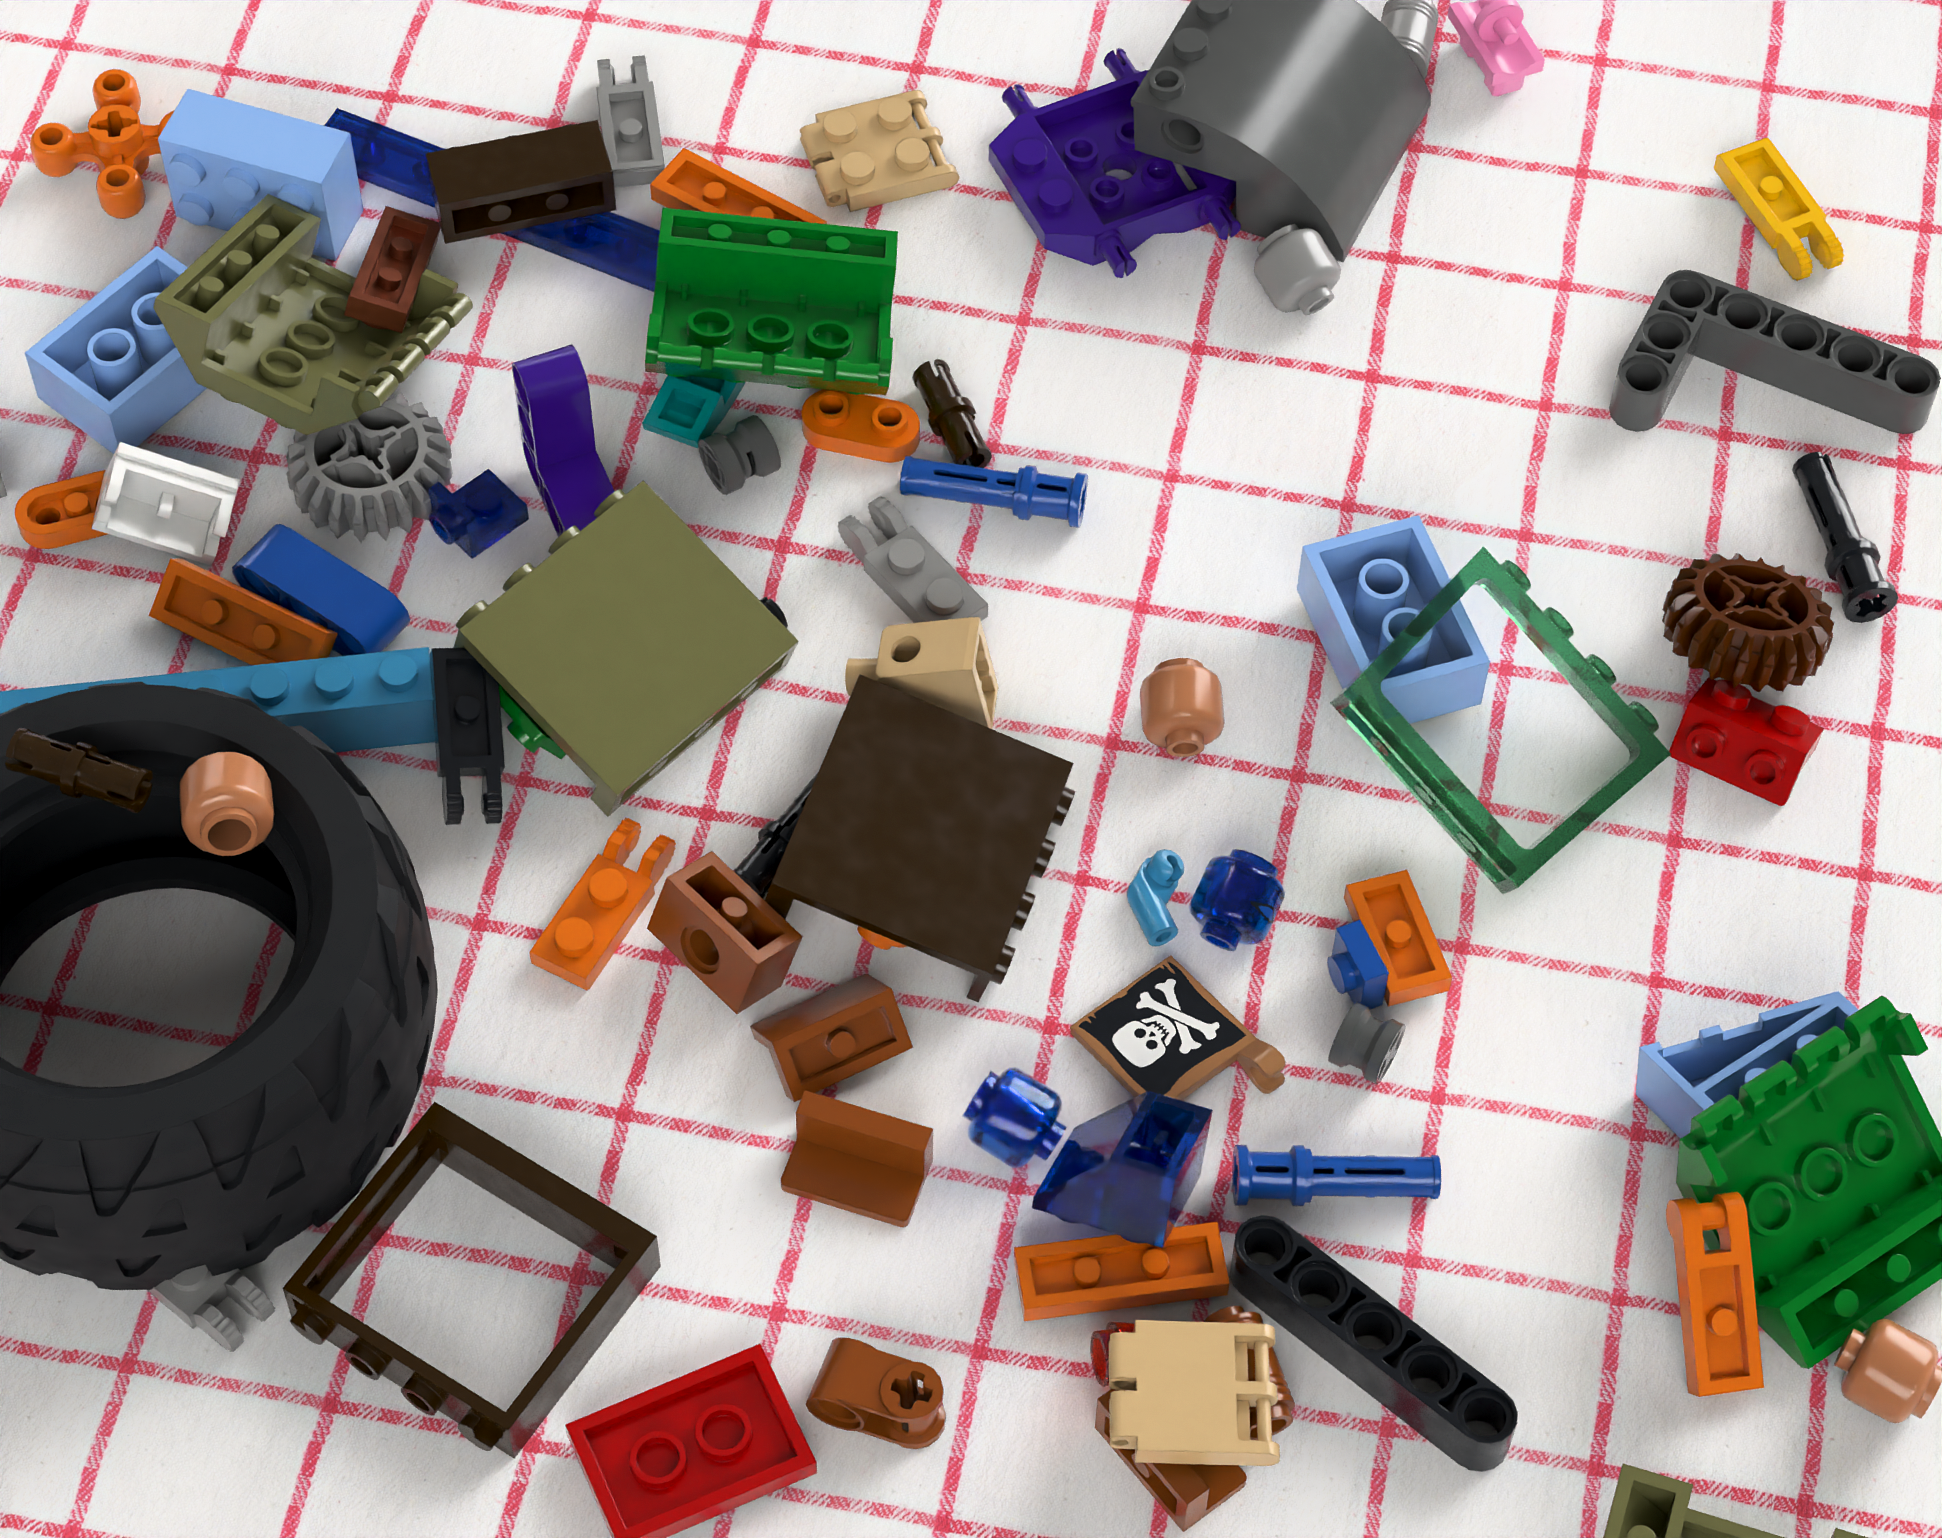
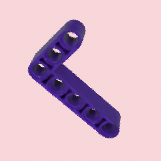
M571 344L512 363L525 459L558 537L572 526H577L580 531L596 519L594 512L598 506L615 492L596 451L588 381L579 354Z

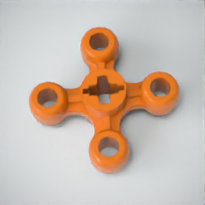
M111 69L101 73L94 81L92 93L97 111L89 119V131L73 133L67 126L60 123L51 122L43 124L32 134L30 149L36 167L43 174L50 177L68 175L77 167L78 162L88 161L97 163L100 174L97 178L96 190L102 209L114 218L126 219L135 216L144 207L146 195L141 175L148 168L149 156L161 154L158 137L174 111L166 114L159 125L141 124L138 116L141 97L136 80L126 71Z

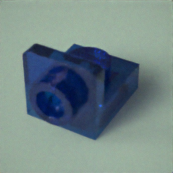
M489 469L454 493H451L440 482L428 488L432 506L429 521L433 530L446 544L451 545L455 542L471 559L529 520L527 504Z

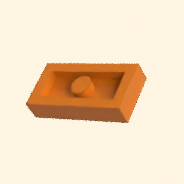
M1408 870L1346 885L1344 900L1353 922L1361 920L1389 972L1384 995L1387 1006L1450 991L1452 975Z

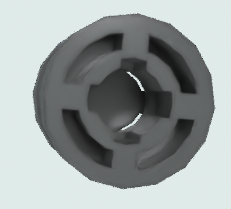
M756 415L737 422L734 431L726 435L714 433L701 439L698 443L704 468L717 490L724 495L742 488L745 480L753 475L765 477L778 471L781 467V458L774 438L764 422Z

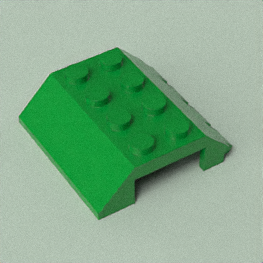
M662 208L652 314L649 316L645 372L663 373L673 377L694 376L724 379L733 383L754 382L785 385L793 389L815 388L845 391L854 395H886L890 383L893 338L890 337L897 264L898 231Z
M1884 996L1878 997L1847 1017L1844 1022L1843 1031L1839 1027L1833 1026L1793 1052L1791 1065L1781 1060L1739 1088L1738 1100L1728 1094L1691 1118L1690 1133L1679 1139L1676 1184L1683 1198L1692 1197L1699 1204L1712 1202L1714 1195L1738 1192L1743 1197L1748 1216L1758 1325L1801 1368L1810 1369L1842 1347L1853 1328L1864 1332L1874 1322L1883 1319L1942 1279V1137L1902 1055L1919 1056L1928 1050V1047L1912 1014L1899 1012L1891 1001ZM1717 1230L1703 1231V1238L1709 1250L1720 1249L1719 1233Z

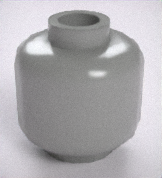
M1292 224L1273 232L1257 247L1259 256L1254 264V274L1278 310L1287 313L1301 309L1303 314L1307 316L1323 309L1334 299V294L1331 290L1340 279L1341 268L1317 231L1311 228L1299 229L1297 225Z

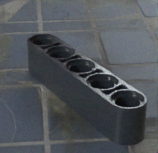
M1261 1215L1250 1218L1241 1224L1235 1234L1230 1277L1233 1286L1242 1296L1457 1464L1468 1470L1483 1472L1494 1469L1504 1461L1512 1442L1518 1417L1514 1401L1504 1390L1284 1221L1273 1216ZM1256 1252L1268 1253L1274 1256L1277 1262L1270 1265H1262L1252 1261L1248 1256ZM1311 1293L1321 1294L1328 1298L1332 1304L1324 1307L1312 1306L1306 1303L1302 1296ZM1364 1335L1375 1336L1381 1339L1386 1344V1347L1377 1350L1368 1349L1360 1345L1356 1338ZM1420 1377L1429 1378L1435 1381L1442 1390L1433 1393L1423 1392L1417 1389L1411 1383V1380ZM1474 1420L1485 1421L1495 1428L1497 1434L1480 1436L1472 1432L1466 1423Z

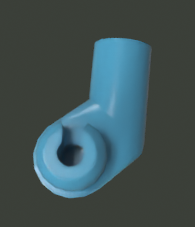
M1166 849L1157 851L1151 858H1147L1140 865L1127 889L1128 903L1151 946L1164 945L1178 934V928L1166 905L1178 886V880L1184 874V864L1178 854Z

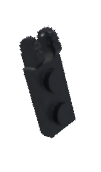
M432 648L429 658L433 694L437 776L442 777V803L445 825L461 824L464 814V798L461 794L460 776H483L482 814L486 824L500 823L503 813L501 775L505 768L499 683L466 648Z

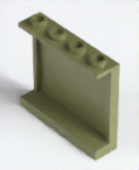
M644 480L627 494L618 489L609 495L595 510L594 516L596 519L581 531L577 526H572L562 533L550 546L548 552L551 555L536 568L531 563H526L515 571L502 587L505 593L490 605L481 600L469 608L456 623V627L459 630L453 647L466 648L594 782L596 787L591 800L607 817L785 667L799 642Z

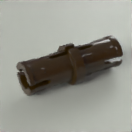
M934 360V366L939 374L937 377L930 362L923 363L914 371L912 379L929 410L928 424L932 432L936 436L942 437L954 464L967 465L965 459L968 457L973 467H986L992 455L974 422L976 411L972 402L967 397L961 396L950 373V368L944 360Z
M24 727L19 728L14 733L6 751L5 757L9 758L5 762L7 770L33 776L60 786L62 794L80 798L83 794L92 798L95 797L134 813H138L143 809L153 785L150 783L153 779L151 770L125 764L98 754L96 746L84 742H78L74 746L48 738Z

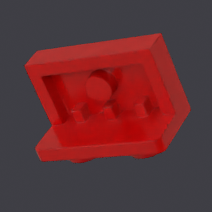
M1708 677L1689 701L1670 747L1669 755L1680 762L1769 802L1783 806L1790 798L1801 770L1816 750L1824 728L1810 722V718L1796 708L1786 705L1773 706L1753 697L1750 690L1741 684L1733 688L1728 680H1710V677Z

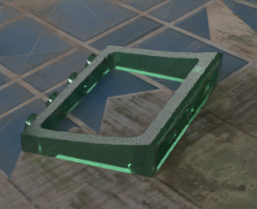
M1483 546L1474 553L1330 704L1502 894L1519 888L1587 826L1670 756L1671 753L1654 735L1659 729V724L1651 712L1636 701H1632L1627 705L1611 688L1616 682V676L1611 668L1594 654L1584 658L1569 641L1574 635V631L1566 618L1552 607H1547L1542 611L1526 594L1531 589V583L1526 574L1509 560H1505L1500 565ZM1472 585L1481 586L1487 591L1626 745L1630 753L1628 762L1527 849L1522 848L1516 843L1381 691V682Z

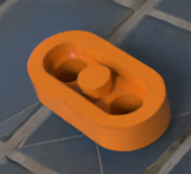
M823 389L809 396L802 406V432L805 439L816 448L888 463L902 461L906 456H911L918 448L920 442L919 417L905 403L865 394L854 395L845 391ZM888 423L893 424L895 426H884L882 424Z
M106 470L42 485L26 492L18 500L15 507V518L22 538L33 547L53 549L108 535L107 533L91 529Z

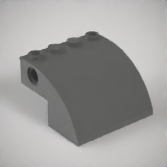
M1191 0L1131 99V106L1134 107L1135 150L1236 181V220L1241 224V231L1266 238L1282 227L1292 224L1297 225L1299 229L1311 228L1321 235L1335 259L1344 262L1431 106V95L1423 76L1406 49L1383 23L1355 0Z

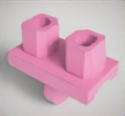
M1477 0L1471 3L1455 2L1449 4L1447 16L1460 35V45L1468 57L1475 59L1484 73V83L1492 96H1501L1520 90L1523 87L1525 76L1543 71L1545 59L1521 23L1524 17L1523 10L1516 0Z

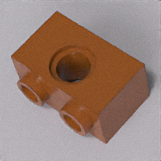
M713 851L666 877L647 929L736 1014L782 986L803 937Z

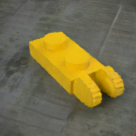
M1763 138L1717 155L1714 170L1771 248L1777 249L1780 264L1785 271H1788L1792 279L1798 281L1811 276L1810 274L1813 273L1810 254H1808L1807 249L1804 248L1800 240L1804 237H1808L1812 254L1817 260L1819 259L1820 264L1828 270L1842 265L1843 257L1845 256L1843 254L1844 249L1838 237L1836 238L1835 232L1826 222L1827 215L1769 138Z

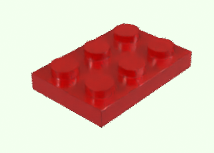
M761 1344L565 1424L567 1437L612 1538H666L817 1474V1462Z

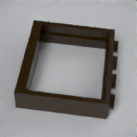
M434 1102L285 1284L283 1291L292 1317L290 1323L306 1339L318 1345H322L325 1340L345 1351V1357L348 1362L366 1377L378 1380L383 1375L402 1387V1395L418 1410L431 1416L440 1411L459 1423L457 1426L459 1431L475 1446L485 1451H491L495 1446L515 1459L661 1267L658 1240L655 1234ZM441 1163L615 1269L506 1412L330 1302Z

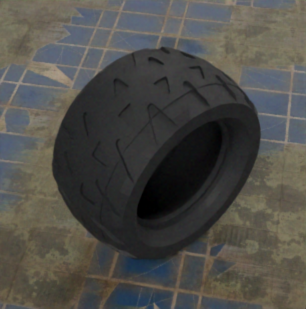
M126 682L88 687L89 689L63 693L33 703H25L0 714V987L11 968L32 943L62 920L102 901L129 893L153 889H195L235 899L270 918L295 942L286 975L277 993L255 1022L235 1041L214 1056L174 1075L128 1086H76L54 1082L33 1075L0 1057V1259L38 1276L59 1272L87 1279L101 1289L152 1290L153 1287H156L165 1280L172 1279L186 1269L206 1265L212 1276L237 1268L242 1270L265 1261L276 1247L293 1239L312 1224L318 1228L321 1227L359 1193L367 1175L377 1164L386 1147H393L414 1105L431 1046L438 987L434 946L427 911L407 849L383 810L364 784L331 748L300 725L288 727L266 714L256 704L246 698L204 687L194 690L176 686L146 685L143 682ZM24 727L48 738L74 746L78 742L96 746L98 754L125 764L151 770L153 779L150 783L153 785L149 798L143 809L138 813H134L95 797L92 798L83 794L80 798L62 794L60 786L33 776L7 770L5 762L9 758L5 756L9 742L14 733L19 728ZM217 752H236L252 757L264 767L271 781L274 808L273 827L262 843L250 851L235 856L215 855L200 850L189 841L181 823L179 798L181 778L187 768L198 759Z

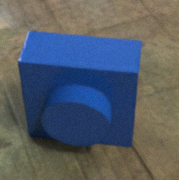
M1361 920L1336 928L1332 956L1327 959L1329 975L1335 988L1340 994L1348 993L1353 1004L1358 1002L1369 1007L1370 1010L1382 1006L1389 972Z

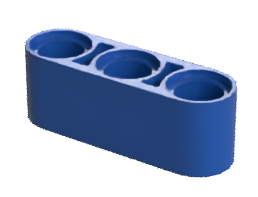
M282 524L274 525L232 567V573L240 587L337 632L338 635L332 650L342 656L382 652L410 623L407 609L393 593Z

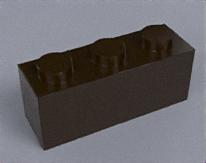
M598 120L425 153L431 193L445 244L616 210L613 170Z

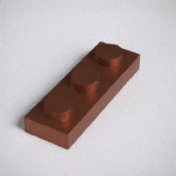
M385 206L349 294L344 315L361 320L372 328L390 329L403 333L415 301L421 275L427 269L437 244L441 229L440 223Z

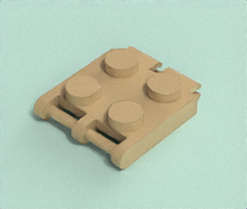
M913 90L815 114L816 123L806 125L799 130L801 133L800 141L811 168L817 172L815 178L827 206L836 207L847 204L849 211L853 212L950 188L957 184L959 174L956 167L948 164L940 147L943 144V137L937 127H932L925 113L927 101L922 91ZM912 115H914L915 118H916V120H917V123H918V125H919V127H920L919 130H918V128H917V126H916V124H915V121H914ZM930 153L932 155L936 167L933 166V163L930 159Z
M1135 1320L1133 1333L1116 1332L1110 1334V1341L1108 1342L1109 1388L1119 1390L1111 1392V1399H1109L1110 1447L1135 1449L1136 1463L1272 1466L1279 1463L1280 1446L1272 1441L1271 1406L1278 1402L1277 1386L1270 1382L1269 1348L1275 1345V1328L1273 1326L1256 1323ZM1247 1349H1254L1255 1381H1248ZM1249 1407H1256L1258 1440L1250 1439Z

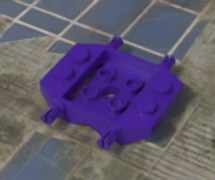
M1116 49V54L1114 50L1110 51L1103 61L1116 81L1040 108L1033 105L1022 85L1015 84L1014 90L1010 86L1003 92L1002 101L1007 105L1015 119L989 144L988 161L1044 249L1092 266L1107 261L1114 275L1117 278H1123L1124 272L1126 276H1129L1137 267V262L1132 258L1130 252L1154 234L1184 233L1209 223L1212 224L1218 237L1222 240H1227L1228 234L1232 238L1240 231L1241 224L1229 209L1236 197V181L1182 165L1197 187L1189 191L1176 172V167L1172 161L1135 150L1134 107L1131 106V99L1149 70L1142 72L1136 70L1123 49ZM1119 169L1125 170L1133 176L1128 179L1119 180L1114 176L1106 175V173Z

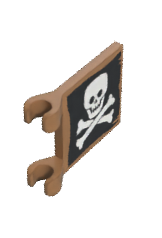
M1171 955L1070 1026V1034L1156 1118L1169 1139L1182 1153H1189L1204 1142V1135L1200 1131L1204 1127V1118L1194 1106L1183 1101V1099L1235 1061L1239 1062L1249 1079L1262 1093L1269 1094L1285 1082L1284 1074L1280 1072L1285 1067L1284 1056L1272 1045L1257 1039Z

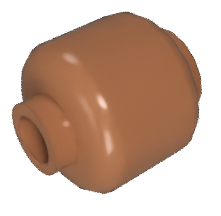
M1190 658L1169 659L1158 664L1154 671L1143 680L1140 688L1142 729L1147 740L1152 744L1166 748L1167 753L1172 756L1189 757L1201 753L1204 750V745L1210 744L1221 735L1225 724L1222 686L1217 675L1205 668L1201 662Z
M217 752L201 757L185 771L180 781L179 793L181 823L185 834L192 844L202 851L215 855L235 856L254 849L267 838L273 827L274 808L271 781L260 763L252 757L240 753Z
M1888 1319L1874 1322L1865 1334L1853 1328L1834 1362V1366L1845 1371L1841 1383L1843 1396L1852 1403L1891 1423L1903 1422L1911 1414L1922 1418L1942 1383V1367L1937 1365L1939 1359L1937 1346Z

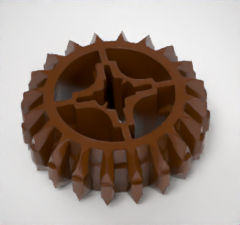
M1736 553L1729 560L1720 554H1713L1709 561L1694 559L1690 568L1680 569L1677 578L1672 582L1670 591L1667 592L1662 609L1664 611L1662 622L1665 625L1663 637L1673 642V653L1678 656L1688 657L1689 668H1703L1709 672L1710 680L1720 677L1730 681L1733 688L1739 683L1746 684L1759 693L1765 685L1782 692L1788 684L1802 686L1807 676H1815L1818 667L1822 666L1833 639L1832 629L1834 622L1830 619L1832 607L1822 601V592L1817 588L1806 587V577L1802 575L1791 576L1785 572V565L1778 567L1767 565L1762 557L1757 561L1746 560L1741 554Z

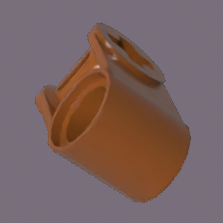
M836 1338L832 1340L806 1401L808 1411L828 1425L847 1431H858L909 1449L928 1447L937 1441L944 1431L946 1414L942 1403L944 1389L941 1377L932 1367L922 1362H914L877 1350L867 1343L851 1338ZM918 1380L923 1382V1388L918 1386ZM903 1423H908V1431L904 1430Z

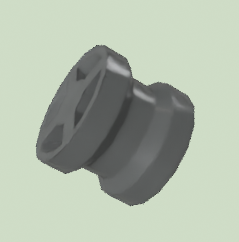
M1356 1002L1348 1011L1336 1034L1328 1061L1341 1068L1352 1065L1362 1070L1366 1080L1377 1085L1385 1076L1398 1051L1406 1026L1394 1019L1383 1022L1374 1018L1369 1007Z

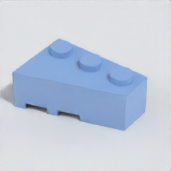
M1837 991L1759 1013L1758 1022L1726 1031H1722L1720 1025L1699 1030L1698 1039L1662 1048L1660 1042L1639 1047L1636 1096L1681 1139L1690 1133L1691 1118L1728 1094L1738 1100L1739 1088L1781 1060L1791 1065L1793 1052L1833 1026H1837L1843 1031L1845 1019L1857 1012L1858 1009Z

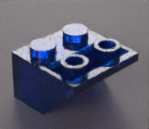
M1147 1091L1074 1127L1035 1193L1032 1208L1055 1215L1060 1220L1068 1223H1082L1118 1234L1134 1243H1148L1163 1248L1200 1178L1213 1110Z

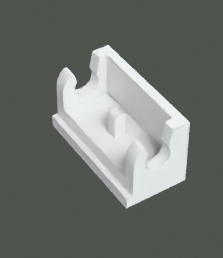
M120 442L104 473L91 529L211 566L217 554L220 537H225L239 479Z

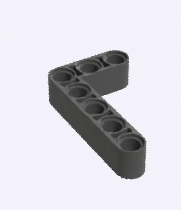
M1679 270L1669 274L1663 281L1619 364L1609 411L1615 423L1626 430L1639 432L1655 427L1662 419L1693 357L1696 356L1888 431L1910 434L1921 430L1927 423L1941 377L1936 366L1919 355L1705 274L1691 270Z

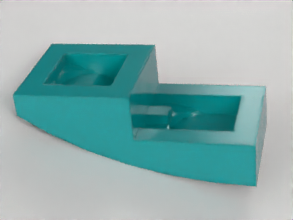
M667 375L642 422L643 428L699 448V441L710 436L715 431L746 382L733 383L724 379L694 376L673 377Z

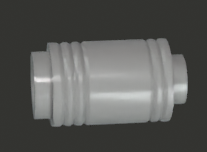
M1388 0L1383 8L1381 23L1387 27L1406 49L1425 79L1439 15L1437 8L1432 0Z

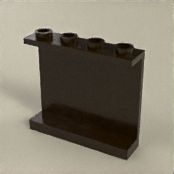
M860 674L778 866L765 901L779 915L786 919L792 902L795 899L975 974L966 998L979 1002L989 981L999 985L1002 984L1011 964L1016 948L1006 945L1005 942L1011 927L1022 931L1033 906L1036 895L1025 890L1031 875L1042 878L1052 856L1056 842L1045 837L1051 823L1062 826L1076 791L1065 787L1074 763Z

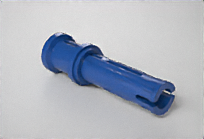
M913 456L905 457L900 478L901 495L907 496L909 494L960 503L1012 509L1013 516H1018L1020 520L1028 521L1032 515L1068 520L1069 526L1079 528L1082 523L1088 487V475L1086 473L1078 472L1074 478L1038 473L1036 466L1030 465L1025 466V468L1020 467L1018 473L917 459L913 458Z
M1235 1145L1232 1160L1233 1200L1235 1206H1246L1249 1199H1289L1292 1206H1304L1305 1203L1311 1202L1312 1196L1368 1198L1430 1197V1199H1438L1441 1191V1163L1438 1155H1431V1157L1374 1155L1312 1156L1311 1149H1305L1304 1145H1293L1289 1152H1249L1247 1145Z

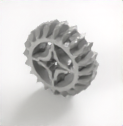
M402 392L391 400H386L379 408L364 412L358 419L309 435L295 430L294 444L288 446L286 458L289 471L286 474L289 488L294 492L297 506L301 509L302 513H309L310 519L314 522L316 528L330 525V530L337 539L347 531L353 530L354 536L357 537L360 543H362L368 532H378L386 541L390 529L397 526L410 534L413 525L412 518L416 517L430 521L432 504L444 503L445 486L451 484L452 467L449 459L452 458L450 443L446 440L442 425L438 422L437 417H429L428 411L425 410L422 402L409 406L408 400L405 399Z

